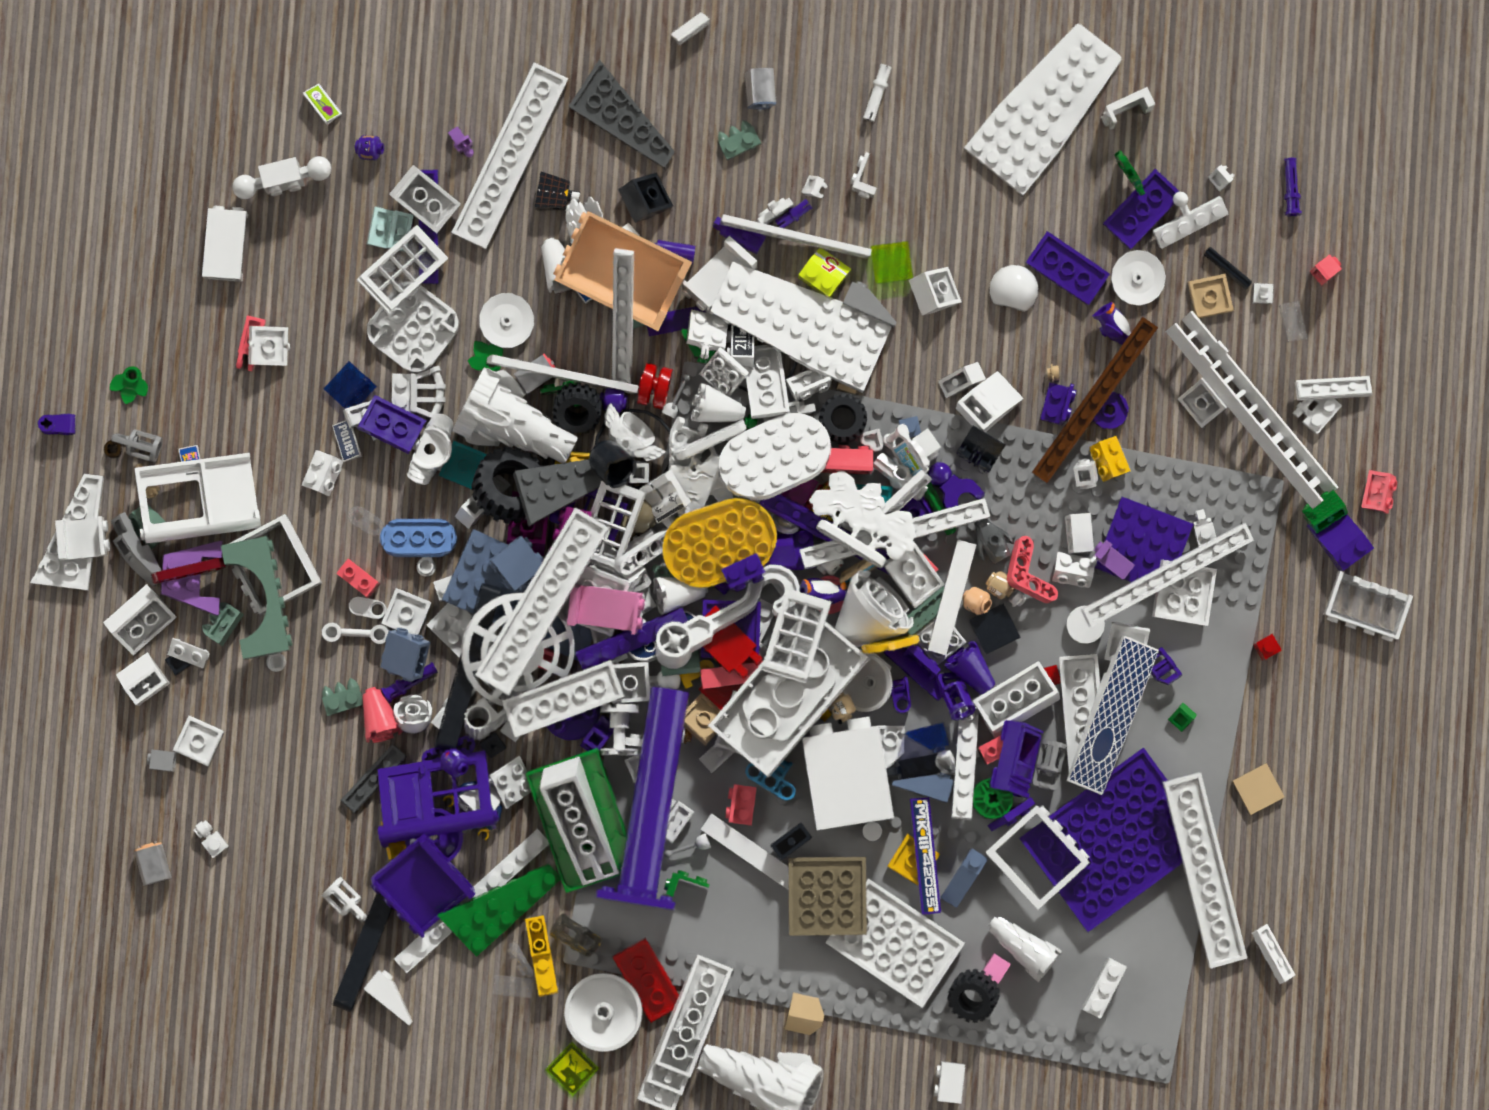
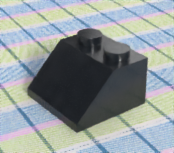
M657 172L632 179L618 189L634 223L647 220L673 207Z

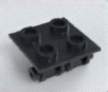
M973 425L956 454L959 455V458L961 457L966 461L969 460V464L971 462L974 463V467L977 465L984 473L985 471L989 473L1006 444Z

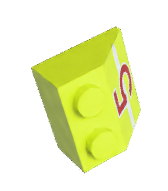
M819 248L801 270L798 278L818 293L830 298L851 268L823 248Z

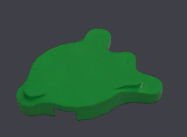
M1119 150L1114 154L1116 163L1125 173L1140 196L1144 195L1143 185L1137 172L1126 155Z

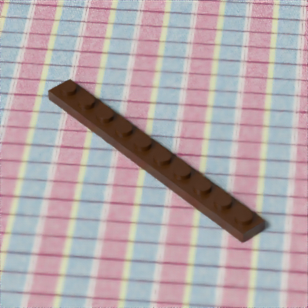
M1144 317L1140 319L1031 472L1046 484L1049 482L1158 329L1157 326Z

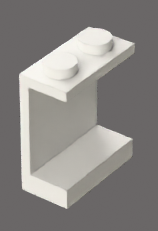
M97 516L98 518L55 521L58 559L72 560L108 556L107 551H110L109 539L106 540L105 533L108 532L107 520L104 521V517Z

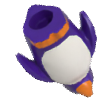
M1113 302L1102 306L1092 315L1094 319L1099 320L1101 323L1100 331L1102 335L1109 337L1116 343L1122 345L1131 333L1128 321L1119 309L1115 307Z
M809 578L807 580L803 579L799 592L830 601L831 605L845 599L848 589L846 588V582L835 585L830 581L820 578Z

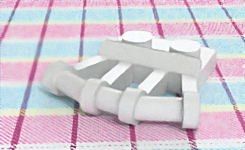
M435 366L418 374L392 373V404L410 413H419L429 418L434 414H439L443 403L446 401L444 397L446 384H444L439 372L441 371L440 366ZM433 375L436 383L418 384V380ZM417 389L436 390V397H417ZM417 403H435L432 412L417 407Z

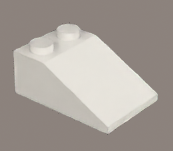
M414 165L389 194L436 233H438L461 204Z

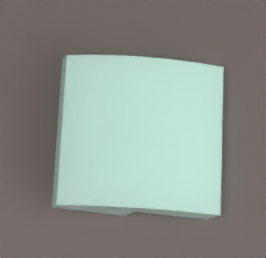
M374 207L366 244L391 249L411 230L414 215Z

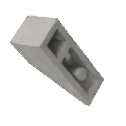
M859 281L851 283L843 304L871 315L879 321L882 320L889 323L892 328H895L897 322L870 289H867V285Z

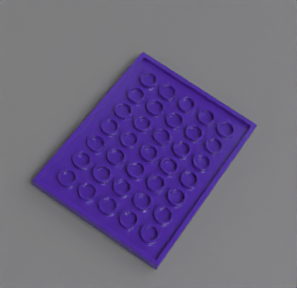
M1144 747L1112 770L1102 795L1085 789L1048 816L1052 822L1056 820L1063 827L1061 832L1065 836L1069 834L1076 841L1074 846L1079 851L1083 849L1089 856L1087 860L1090 863L1058 891L1087 932L1091 931L1183 863L1163 782L1168 780ZM1044 821L1019 838L1054 887L1081 863Z

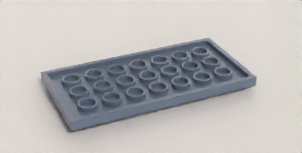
M473 529L441 600L473 613L482 583L501 588L500 596L510 593H524L533 577L527 581L528 585L521 591H518V589L512 591L511 588L508 590L501 582L503 580L499 573L496 575L489 566L491 565L489 559L508 544ZM520 600L510 601L513 611ZM502 604L496 607L492 623L506 615ZM556 616L551 626L558 635L566 631V628L561 619ZM576 624L575 626L570 625L575 643L573 659L579 661L575 652L589 647L592 635L590 628ZM548 631L544 636L543 640L551 638V635ZM568 638L559 642V653L569 657L570 644ZM552 645V646H550V647H548V648L554 650V645Z

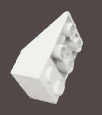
M997 371L959 400L956 409L972 426L974 425L980 430L987 432L1024 398Z

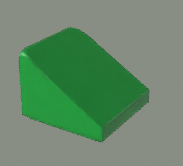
M1182 703L1168 718V721L1183 732L1197 714L1186 704Z

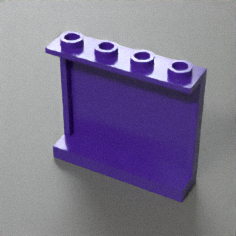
M425 834L421 835L371 877L372 889L378 895L381 893L384 896L385 903L390 908L394 907L397 910V916L403 922L406 920L410 924V930L415 935L419 934L422 938L425 937L424 932L440 919L437 914L453 909L466 897L471 899L476 895L475 888Z

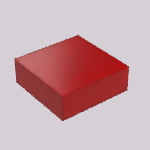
M1057 665L1044 668L1054 685L1061 684Z

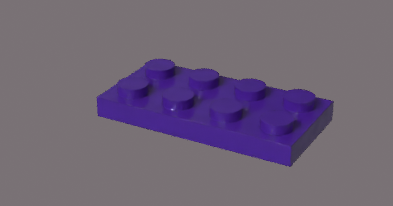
M1156 169L1142 182L1145 194L1140 196L1135 189L1103 223L1129 250L1174 205L1173 196L1180 192Z
M1048 231L1025 262L1087 306H1089L1110 275V273Z

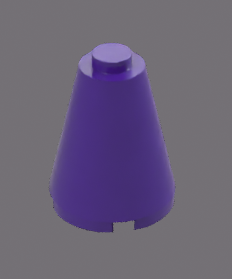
M971 641L967 643L969 647L964 648L962 646L947 659L949 663L944 665L982 695L994 688L995 681L977 643Z

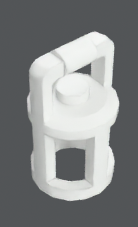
M342 877L338 878L322 894V897L341 916L351 912L361 923L366 921L367 915L357 906L361 896ZM342 884L355 898L350 899L339 886ZM331 894L344 905L342 909L329 897Z

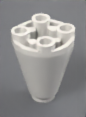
M701 383L698 395L695 394L692 400V406H695L692 411L691 420L696 422H737L744 419L746 407L715 388Z

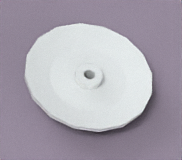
M1135 250L1127 252L1117 260L1112 269L1111 281L1113 289L1120 299L1128 304L1143 305L1152 302L1160 295L1164 288L1166 275L1163 265L1156 256L1147 251Z
M500 293L491 297L483 305L479 315V326L484 337L491 344L501 348H513L522 344L530 336L534 327V315L530 305L522 297L513 293Z

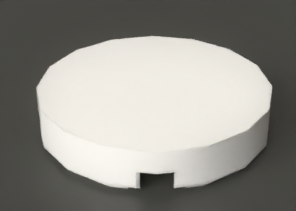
M1084 605L1077 607L1069 614L1066 627L1068 634L1074 641L1089 644L1101 637L1105 622L1102 621L1092 627H1088L1081 612V609L1086 607Z

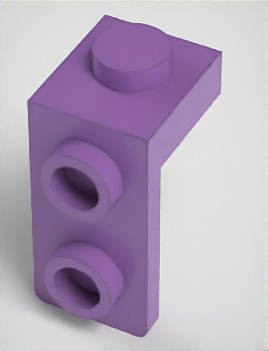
M1106 540L1104 543L1100 541L1093 550L1096 552L1093 558L1124 580L1134 567V564L1111 547L1112 544Z

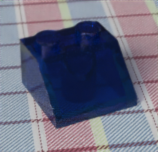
M944 723L904 733L905 738L927 751L933 750V754L945 751V747L949 745Z

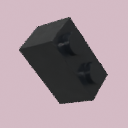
M800 822L772 843L770 847L782 861L813 837Z

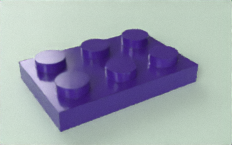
M374 395L357 429L409 454L426 420Z

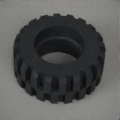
M504 447L502 451L498 448L493 453L485 455L477 467L472 482V496L475 501L478 500L477 507L480 510L483 508V514L487 517L491 515L494 517L493 520L497 522L500 519L506 524H509L510 521L520 523L522 518L526 521L520 496L509 497L499 492L493 483V477L499 474L513 475L518 470L543 467L542 465L539 466L540 461L536 457L533 459L528 451L526 453L521 452L520 448L511 450V447Z

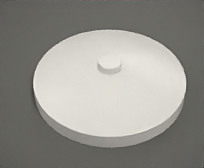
M610 973L593 974L578 982L569 993L565 1004V1021L571 1035L583 1046L595 1051H611L627 1044L637 1033L642 1021V1003L635 988L624 978Z

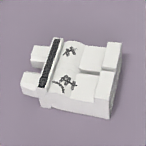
M671 469L639 489L646 492L645 500L652 506V513L656 517L657 523L662 521L667 528L676 520L673 515L677 512L681 516L691 511L688 506L691 501L686 496Z

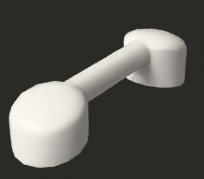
M332 622L323 627L322 636L329 642H334L341 636L370 637L374 643L383 644L386 642L385 639L389 630L385 625L381 624L374 626L371 630L341 629L340 625Z

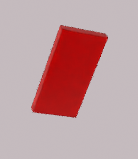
M646 937L612 956L624 979L637 991L642 1003V1009L650 1023L673 1011L679 993Z

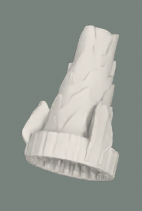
M485 367L452 430L465 437L466 442L471 444L499 446L501 442L509 447L514 445L524 451H532L546 459L549 456L560 463L566 462L578 439L575 435L552 424V420L543 416L542 412L526 404L527 401L523 399L526 391L522 389L509 373L504 370L494 372Z
M708 1044L703 1049L697 1071L713 1077L718 1083L734 1090L733 1094L749 1100L750 1104L757 1107L758 1110H812L824 1076L823 1069L813 1064L811 1056L806 1054L779 1052L777 1055L778 1062L776 1063L762 1056L759 1059L746 1052L738 1053L728 1048L723 1049Z

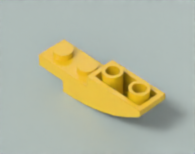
M543 915L527 918L525 922L538 995L541 997L557 994L556 975L545 917Z

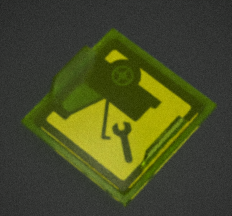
M571 1042L545 1070L571 1096H574L600 1068Z

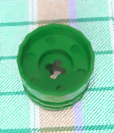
M991 778L982 780L974 787L972 807L983 818L995 819L1009 812L1013 804V794L1009 791L991 788ZM989 794H990V795H993V794H996V795H997L996 798H995V799L997 800L996 803H995V802L989 803V799H990V798L988 797Z

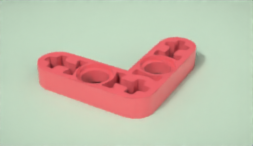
M1022 536L1014 543L1007 582L1011 587L1043 603H1051L1057 599L1058 591L1053 585L1028 573L1034 543L1030 537ZM1018 557L1023 560V563H1024L1023 566H1020V565L1018 564V562H1017V558H1018ZM1030 582L1034 583L1036 587L1035 591H1033L1030 588Z

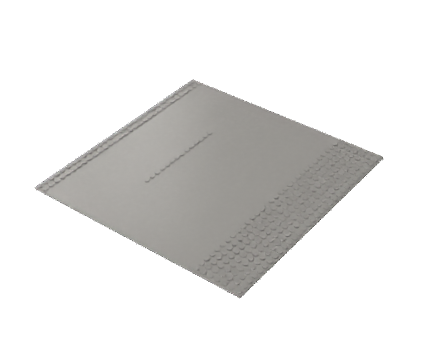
M689 361L684 363L680 385L684 374H689L690 380L686 382L676 402L678 413L676 418L672 420L671 428L677 417H682L685 419L684 427L697 430L700 423L708 424L705 435L707 436L734 422H696L691 420V414L695 406H692V400L695 394L698 395L699 385L702 383L713 387L699 374L705 367L704 364ZM745 377V379L741 382L740 385L747 388ZM786 384L788 403L795 402ZM737 387L730 398L746 407L745 418L751 414L748 392ZM828 389L823 393L817 392L812 394L807 400L798 401H804L805 405L815 404L816 412L807 415L819 421L821 407L827 399L832 398L836 394L849 395L850 393ZM850 394L854 398H858L864 404L867 411V424L863 433L880 428L883 438L884 435L895 431L896 427L899 426V420L917 416L921 433L928 428L941 446L939 456L930 461L928 469L936 462H943L950 467L952 475L955 474L959 479L973 480L985 494L982 499L985 498L988 507L989 521L1006 531L1014 543L1022 536H1028L1032 539L1034 548L1028 573L1053 585L1058 591L1057 599L1048 604L1025 594L1026 600L1020 607L1017 605L1013 607L1007 596L1000 600L989 593L992 600L989 610L1004 603L1021 638L987 655L969 622L970 619L978 615L966 610L963 606V600H961L954 627L966 641L963 645L964 648L969 647L968 642L975 641L994 678V687L1038 661L1043 668L1057 665L1060 675L1058 657L1090 654L1098 655L1101 683L1103 675L1107 673L1111 662L1104 660L1112 621L1150 629L1147 645L1155 649L1163 647L1183 676L1168 686L1156 681L1150 673L1114 768L1144 747L1168 781L1200 772L1217 835L1284 484L1283 480L1122 448L1131 470L1130 472L1103 482L1097 469L1098 481L1096 482V487L1080 489V486H1076L1073 468L1079 460L1090 459V461H1094L1089 447L1096 444V442L1079 439L1046 484L1031 472L1058 435L996 423L986 433L1006 444L991 471L989 473L985 471L984 473L977 465L974 467V463L971 462L969 464V460L966 461L961 457L959 458V455L956 454L972 427L963 416ZM847 408L836 409L832 414V423L839 429H848L854 423V414ZM763 418L757 419V426L764 423ZM860 436L855 441H850L846 444L845 442L840 444L830 440L831 448H838L839 445H848L850 449H857L858 446H862ZM900 437L895 440L896 446L904 440ZM669 439L662 474L669 464ZM727 440L714 446L718 455H721L723 448L728 443ZM884 444L881 451L873 452V463L880 454L884 453L900 465L893 452ZM709 448L702 453L701 462H705L711 455ZM874 467L872 475L849 474L854 478L855 484L866 485L876 483L881 484V486L892 487L890 480ZM820 473L813 478L819 483L812 494L820 484L826 490L831 489L829 486V475L832 473ZM932 484L942 502L943 493L939 489L940 486ZM893 487L892 496L896 494L900 489H896ZM963 493L958 498V505L980 499H975L969 493ZM733 494V498H746L742 496L738 497L735 494ZM924 494V495H923L924 499L926 500V502L928 503V505H929L930 508L932 509L931 505L929 504V502H928V500H927V498H926V496H925V494ZM709 495L705 506L717 503L718 501L713 495ZM1121 497L1128 498L1190 523L1197 521L1195 512L1204 509L1206 519L1211 518V522H1213L1216 537L1246 523L1254 541L1222 557V560L1214 561L1205 566L1217 569L1208 626L1152 617L1154 593L1105 619V627L1101 637L1095 642L1082 644L1074 641L1067 632L1066 622L1069 614L1077 607L1088 606L1131 582L1095 568L1090 588L1060 584L1052 581L1057 552L1068 554L1065 516L1091 513L1094 548L1100 541L1104 543ZM768 511V513L773 519L774 513ZM840 511L836 512L837 517L839 516ZM677 512L673 514L676 519L679 517ZM662 521L660 523L656 522L653 527L656 533L667 528ZM974 522L955 527L956 532L948 536L945 531L913 539L921 552L939 569L936 573L944 584L946 583L957 540L976 544L964 592L972 587L988 592L986 582L993 572L1002 571L1008 574L1014 544L1005 539L1011 555L994 564L983 552L985 561H982L977 551L978 536ZM1193 527L1182 555L1198 547ZM813 535L814 546L827 542ZM656 541L651 545L652 551L657 548ZM1093 551L1088 553H1079L1072 555L1093 558L1096 552ZM663 553L644 565L651 580V584L647 587L648 592L654 602L658 599L657 593L654 594L653 590L655 574L652 571V566L665 562ZM855 556L842 559L844 564L834 575H829L828 573L823 575L817 568L790 571L797 577L800 586L803 579L822 578L824 576L840 578L841 572L861 560ZM1018 557V558H1017L1018 564H1019L1020 566H1023V565H1024L1023 560ZM877 568L870 571V577L875 580L878 577L882 578L901 596L909 608V611L906 613L907 615L915 610L889 574ZM1030 582V588L1033 591H1035L1036 587L1034 583ZM770 583L763 587L759 601L762 599L773 605L781 596ZM710 586L704 598L682 608L684 611L691 612L696 617L699 615L703 616V600L738 601L744 597L747 589L745 588L738 592L729 590L727 594L723 595L714 586ZM655 607L643 614L642 618L648 622L662 615L659 613L658 608ZM840 612L827 615L826 622L833 628H835ZM775 616L761 641L767 648L776 624L777 617ZM785 617L781 629L789 631L797 621ZM904 633V634L897 635V636H894V637L906 636V635H908V634H907V633ZM784 634L779 635L777 644L783 639ZM699 648L700 661L709 660L714 664V668L720 666L715 659L701 658V648ZM883 652L875 653L891 666L892 680L903 679L904 676H907L911 699L910 710L906 714L896 713L890 695L887 702L879 709L871 712L856 710L852 713L853 718L851 719L870 717L871 727L877 725L905 726L904 754L895 762L938 754L947 750L951 751L956 760L955 744H957L958 720L951 719L944 699L941 698L937 701ZM626 653L628 658L624 659L623 664L642 663L631 658L629 653ZM1163 655L1155 660L1153 666L1165 659ZM948 658L938 665L941 670L937 675L951 672L944 665L949 663L947 661ZM657 659L648 662L649 676H657L661 671V663ZM1172 669L1171 671L1163 675L1160 679H1167L1169 676L1174 674L1175 671ZM701 677L691 681L693 685L691 688L685 690L681 681L677 689L689 693L687 708L701 694L698 690L702 686ZM954 679V680H946L945 682H946L947 684H949V683H951V682H957V681H956V679ZM966 684L967 691L973 702L974 699L981 695ZM1057 684L1055 687L1059 692L1060 700L1026 719L1023 723L1044 731L1043 734H1040L1042 735L1041 739L1066 744L1061 684ZM959 697L954 698L957 704L961 702ZM900 700L897 702V707L900 710H905L908 704L906 701ZM649 702L627 703L639 705V713H629V728H625V739L630 737V734L642 735L641 739H643ZM1182 703L1186 704L1197 714L1183 732L1168 721V718ZM980 713L978 718L977 748L995 739L984 723ZM832 715L825 722L819 718L814 724L832 723L833 733L848 731L847 721L839 724V720H835ZM685 728L684 743H681L672 798L676 803L672 809L680 801L693 810L694 813L673 843L666 839L664 853L666 850L672 851L695 843L698 836L705 834L701 828L712 813L780 860L770 845L801 822L813 838L781 862L788 866V858L866 857V881L869 878L921 913L919 886L893 871L887 865L905 836L909 834L914 837L910 799L924 798L926 796L892 786V781L903 779H898L897 775L889 776L888 783L894 818L872 821L878 823L882 828V834L879 839L869 841L863 836V827L868 822L817 830L802 739L784 759L787 762H793L784 780L795 788V796L791 800L785 801L746 776L745 769L751 762L741 754L734 752L711 773L699 758L714 745L718 734L705 746ZM808 731L804 737H810V732ZM614 733L607 741L606 749H613ZM625 745V749H638V754L641 752L640 746ZM1046 745L1044 747L1041 763H1043ZM1060 749L1058 750L1055 766H1057ZM1066 750L1058 786L1055 790L1038 788V786H1034L1032 783L1029 784V798L1031 797L1035 802L1030 807V810L1036 805L1039 808L1043 806L1051 815L1085 790V788L1067 781L1069 772ZM979 753L980 757H977L975 761L974 787L982 780L992 778L993 769L998 767L999 759L986 765ZM605 755L603 763L623 823L628 832L635 783L624 760L635 755ZM895 762L889 768L896 767ZM751 766L748 770L749 775L752 777H756L760 773L756 766ZM944 768L941 770L942 773L951 775L950 779L954 780L955 775L950 774L949 770ZM1038 771L1037 781L1041 780L1053 784L1055 774L1047 776L1043 775L1042 771ZM772 776L766 777L765 784L768 787H773L776 784V780ZM953 783L947 803L929 798L935 851L940 854L936 860L939 896L941 897L970 848L984 855L988 860L957 908L940 898L941 913L924 915L965 944L923 1008L826 944L825 942L830 935L789 936V890L708 834L711 845L709 849L701 850L698 847H694L673 854L670 858L665 857L663 853L656 899H660V896L672 897V901L676 902L674 910L596 897L597 889L602 890V886L615 888V892H617L620 875L578 889L564 954V962L622 974L612 956L646 937L673 985L683 987L698 954L733 969L723 995L790 1008L794 992L819 998L823 1013L827 1016L1161 1083H1169L1199 926L1183 863L1089 932L1085 930L1058 892L1040 909H1037L986 853L1023 817L1019 814L1016 817V822L1010 826L1004 824L992 832L987 825L999 818H983L975 812L973 807L971 820L951 819ZM734 784L757 787L752 826L729 823V819L725 818L726 809L731 807L732 799H728L729 787L733 788ZM785 786L782 788L781 794L784 797H790L792 789ZM996 794L988 795V797L990 798L989 803L997 802V800L995 799L997 796ZM1013 796V804L1010 810L1028 798ZM1036 813L995 852L1040 900L1054 886L1019 839L1043 821ZM678 870L689 873L688 877L696 879V876L708 879L707 884H710L709 888L679 878L674 896L667 895V890H664L667 878L671 879L673 872L677 873ZM994 917L997 919L1002 917L1039 939L1051 943L1062 951L1059 956L1057 955L1056 961L1039 982L1025 971V968L989 931L990 927L988 925ZM993 953L1010 963L1011 965L996 986L999 988L1000 992L998 995L1000 996L997 1005L988 1018L986 1017L982 1022L978 1020L977 1023H973L972 1020L965 1022L964 1018L960 1020L957 1018L958 1014L954 1015L951 1012L953 1008L948 1006V991L955 978L961 972L964 973L968 969L972 972L973 969H978V972L981 973ZM1108 957L1127 966L1100 1019L1082 1010V1007ZM965 990L966 996L972 1001H982L981 996L977 992Z

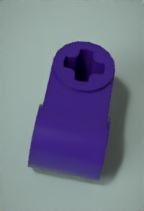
M75 414L43 415L38 420V427L44 434L75 435ZM49 420L52 425H49L48 429H46L43 424H46Z
M904 676L903 679L892 680L890 695L893 708L898 714H906L911 707L907 676ZM898 701H906L908 707L905 710H900L897 707Z

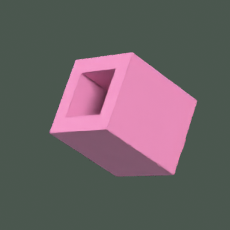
M993 953L983 971L986 972L985 975L987 976L990 974L992 976L991 980H996L997 984H999L1011 964Z

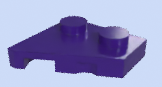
M1030 797L987 826L991 832L1004 824L1010 826L1017 821L1016 817L1019 814L1023 817L1031 811L1030 807L1035 802Z

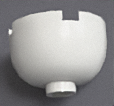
M408 695L400 698V702L395 703L393 715L399 724L398 727H401L402 731L415 734L425 730L430 724L432 707L430 702L422 700L421 696Z

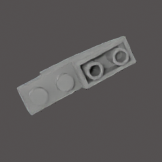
M126 513L119 514L111 520L118 535L113 540L114 544L125 561L140 577L152 586L157 585L153 584L151 574L162 571V569L159 567L153 551L148 544L145 546L141 545L140 539L136 535L131 520L127 517Z

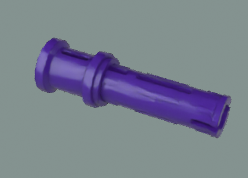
M1291 157L1284 159L1286 178L1284 200H1286L1287 208L1285 216L1289 217L1302 215L1299 203L1301 195L1298 193L1296 158Z
M431 662L424 667L422 678L415 679L412 682L397 679L394 684L387 688L383 687L381 690L390 704L394 698L401 694L405 695L407 693L406 690L438 673V671Z

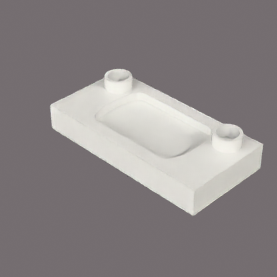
M808 608L804 618L818 622L820 616ZM799 621L795 623L789 632H796ZM825 622L806 684L761 670L762 662L708 726L769 778L869 661V658ZM802 623L799 635L813 639L816 626ZM785 635L777 646L790 649L794 637ZM797 639L794 651L808 655L811 643ZM775 650L771 662L785 666L789 654ZM792 655L789 667L803 671L806 659Z

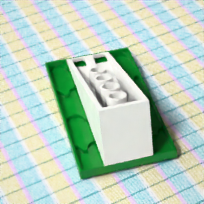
M595 748L526 772V777L565 892L568 893L621 875L627 831L599 749Z

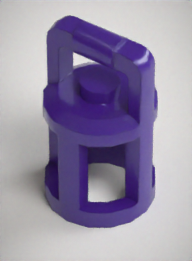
M952 672L938 674L936 682L941 691V696L947 705L951 719L962 720L971 716L976 708L969 696L966 684ZM956 679L957 681L951 682L947 686H945L943 683V681ZM959 697L961 702L957 704L954 698ZM968 707L966 712L960 713V709Z

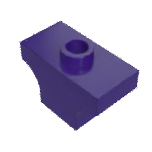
M603 714L583 739L580 746L586 751L598 748L600 752V749L603 748L614 733V728H610V719Z

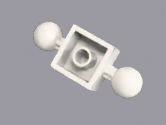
M317 156L312 158L307 166L300 167L296 157L258 166L260 178L254 179L249 175L238 176L234 180L232 188L234 194L241 199L253 197L256 191L264 188L267 195L277 196L281 195L282 191L290 190V192L300 190L301 186H305L303 178L311 177L316 181L325 180L331 173V164L326 158Z
M648 662L615 664L613 667L625 697L612 701V705L649 702L651 687L677 690L681 683L680 675L662 676L660 671L657 676H649Z

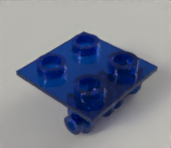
M348 361L323 389L346 409L362 404L377 386Z

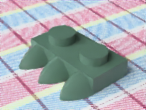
M744 120L741 123V132L736 127L731 126L729 131L730 137L723 132L718 133V143L726 160L761 145L754 127Z
M220 602L219 612L221 614L218 616L210 614V620L213 625L204 624L202 629L206 636L223 646L244 614L228 603Z
M352 678L348 681L347 690L339 682L336 683L335 694L329 687L324 686L322 700L327 716L363 705L360 687Z

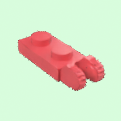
M252 316L246 317L238 349L239 355L236 368L241 369L244 355L249 356V326L265 327V319ZM248 364V371L252 372L254 365Z

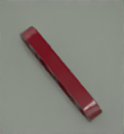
M223 557L154 572L151 574L153 584L221 570L226 568V565L224 564Z

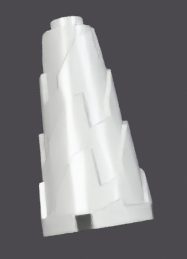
M994 917L988 925L990 927L989 931L999 940V943L1038 982L1054 964L1057 955L1059 956L1062 952L1051 943L1039 939L1002 917L998 919Z

